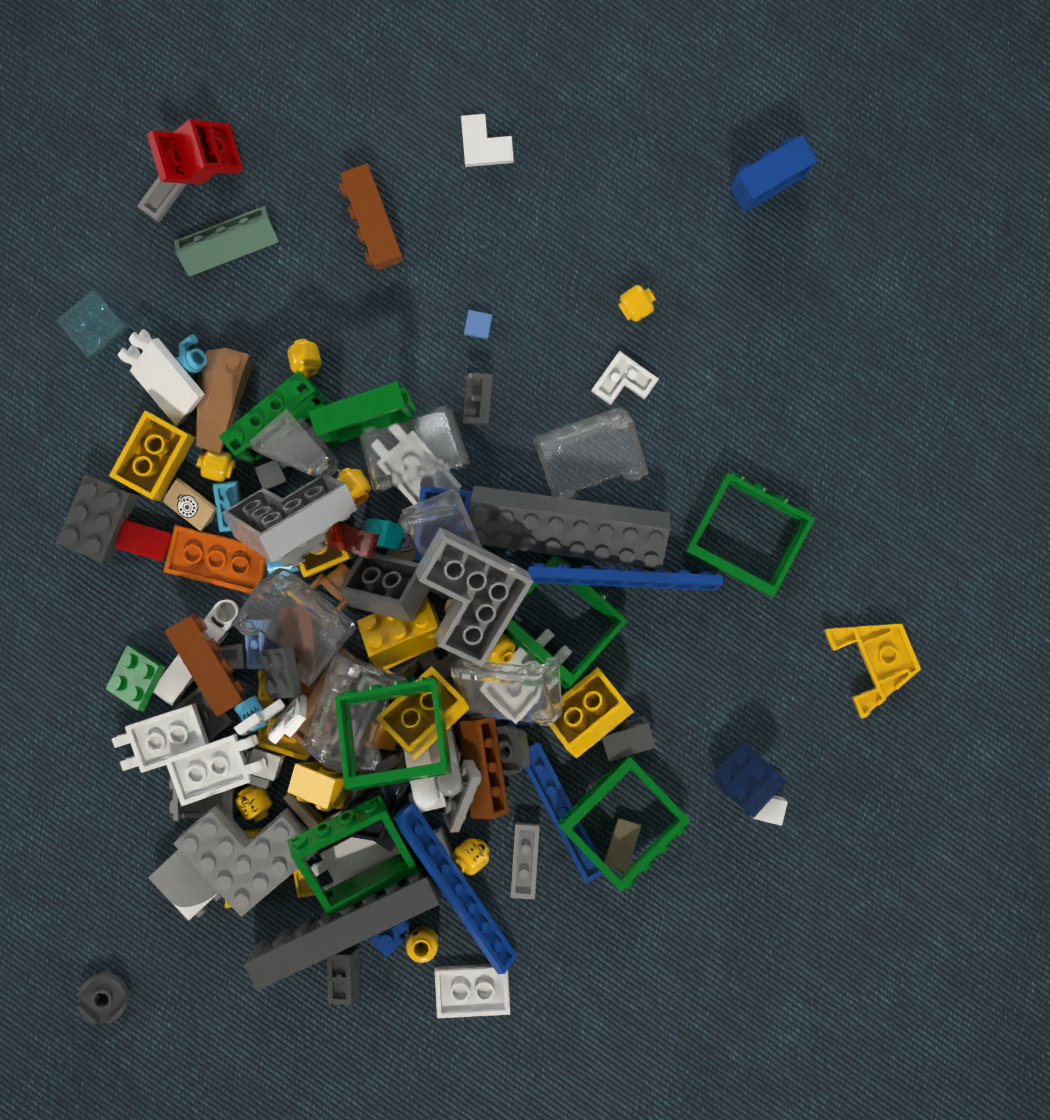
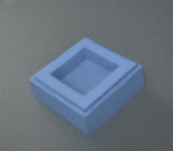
M468 310L464 335L488 340L493 315Z

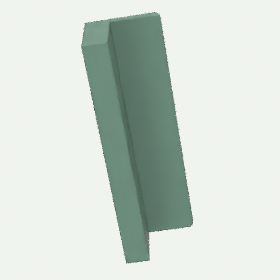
M263 206L174 241L176 254L187 275L193 276L278 243V238L271 225L266 207Z

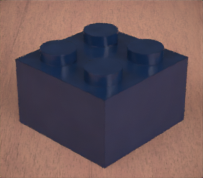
M744 742L737 747L710 777L753 818L787 782L786 779Z

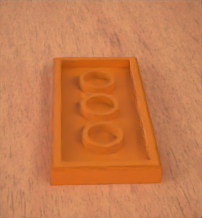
M175 525L163 572L260 595L267 562L266 558L239 540Z

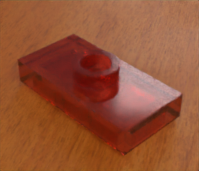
M335 523L332 526L327 546L373 559L380 535Z

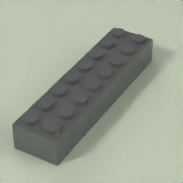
M474 486L470 501L466 540L473 544L662 569L670 533V513Z
M419 866V872L329 916L324 911L321 913L320 918L314 921L312 918L301 922L299 928L293 931L288 928L276 935L277 938L270 942L268 939L260 941L254 946L255 949L249 953L250 956L245 961L244 966L256 991L261 990L438 906L442 891L427 869Z

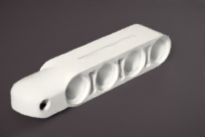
M228 599L219 601L204 619L208 628L205 630L210 639L214 638L219 646L240 615L239 605L235 601ZM179 655L176 656L160 678L153 692L171 706H174L194 681Z
M429 748L416 760L404 750L407 768L432 764ZM435 777L410 781L414 802L420 809L430 810L438 804L440 794Z

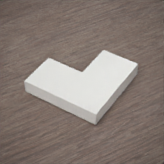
M485 114L461 116L465 167L514 163L512 136L487 138Z
M619 351L591 392L609 405L613 403L624 386L642 399H645L659 378Z
M305 695L295 697L269 727L268 737L270 741L276 744L284 734L291 737L306 720L307 697Z
M280 698L260 713H254L235 726L234 729L238 735H249L258 724L269 721L288 705L284 699Z

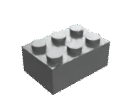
M84 475L56 544L100 562H112L117 550L115 543L122 525L126 520H129L139 495L99 478Z
M362 551L339 591L350 607L412 622L431 587L418 580L415 570L419 563Z

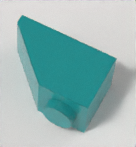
M368 518L363 521L358 545L401 551L405 526L391 521Z

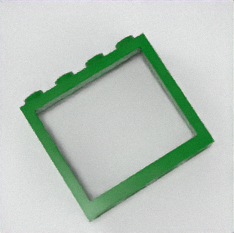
M298 370L218 437L235 457L256 464L273 450L272 446L283 442L310 419L308 411L328 405L330 402L316 385ZM301 387L305 388L301 393L298 390ZM315 397L321 401L318 406L312 401ZM256 447L260 453L253 457L250 452Z
M396 381L310 410L308 413L316 436L331 446H335L391 427L394 424L412 420L415 418L413 412L417 410L414 400L408 390H406V387H401Z
M732 472V474L726 473L720 481L684 552L769 597H774L815 518L809 516L810 512L801 506L794 508L788 505V499L777 494L773 497L766 493L767 489L757 483H754L752 486L745 482L746 478L741 474L738 475L735 472ZM728 485L800 522L769 583L697 546Z
M554 555L545 565L546 567L556 568L557 565L570 564L567 560L564 561L561 557ZM532 583L523 600L537 586L538 583ZM589 585L569 586L612 625L571 672L512 619L504 630L507 636L565 689L573 685L628 621L624 618L618 607H612L606 601L607 598L601 591L594 590Z
M422 676L417 678V682L408 683L407 680L392 682V686L371 685L367 687V690L359 692L358 689H348L342 695L335 696L345 789L353 791L452 774L441 683L437 679H432V676L425 678ZM432 692L440 762L358 776L350 706Z
M630 756L621 758L556 825L601 873L622 892L624 889H629L635 883V877L641 871L645 872L652 866V860L658 854H663L671 845L669 842L675 836L679 837L686 831L690 820ZM631 770L677 819L618 878L572 828Z
M381 795L344 811L342 814L287 840L291 858L328 916L419 872L414 855L401 831L392 820L393 817ZM382 819L400 854L324 890L304 857Z

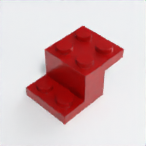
M189 119L174 132L152 130L147 134L161 182L202 185L217 173L238 174L243 171L229 123Z

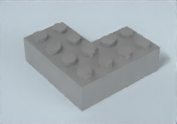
M324 473L284 498L262 488L223 511L222 515L236 539L272 563L284 559L287 553L293 549L305 546L309 539L327 532L330 526L338 521L348 519L351 513L358 509L347 485Z
M441 527L415 570L420 582L455 599L434 634L438 646L483 667L534 582L528 571Z
M216 803L186 829L174 842V845L242 917L298 869L291 858L287 840L308 829L287 807L256 835L250 838L227 815L223 808ZM317 851L305 856V860L310 859Z

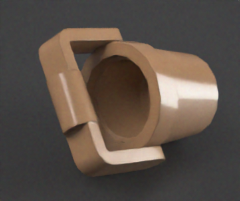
M341 563L327 576L322 573L305 592L306 596L312 601L311 604L321 614L325 613L330 618H335L348 604L339 591L351 570L344 563ZM320 584L341 602L333 612L328 609V606L320 598L312 594Z

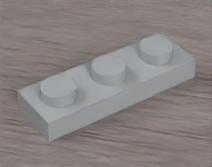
M473 760L463 761L460 768L463 787L457 795L449 796L447 806L442 813L450 832L460 831L462 823L466 819L469 806L473 802L476 789L481 782V773Z
M515 822L510 898L535 899L540 824Z

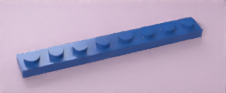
M541 563L532 564L526 569L534 581L533 583L716 591L723 585V575H714L712 571L691 574L689 570L667 573L665 569L643 572L642 568H631L628 571H619L618 567H606L604 570H597L594 566H582L580 569L571 568L570 565H557L554 568L546 567L545 564Z
M414 802L406 803L392 820L497 974H505L518 956Z

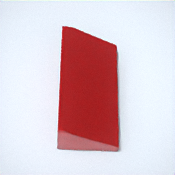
M126 520L116 540L115 548L162 562L169 550L172 534Z

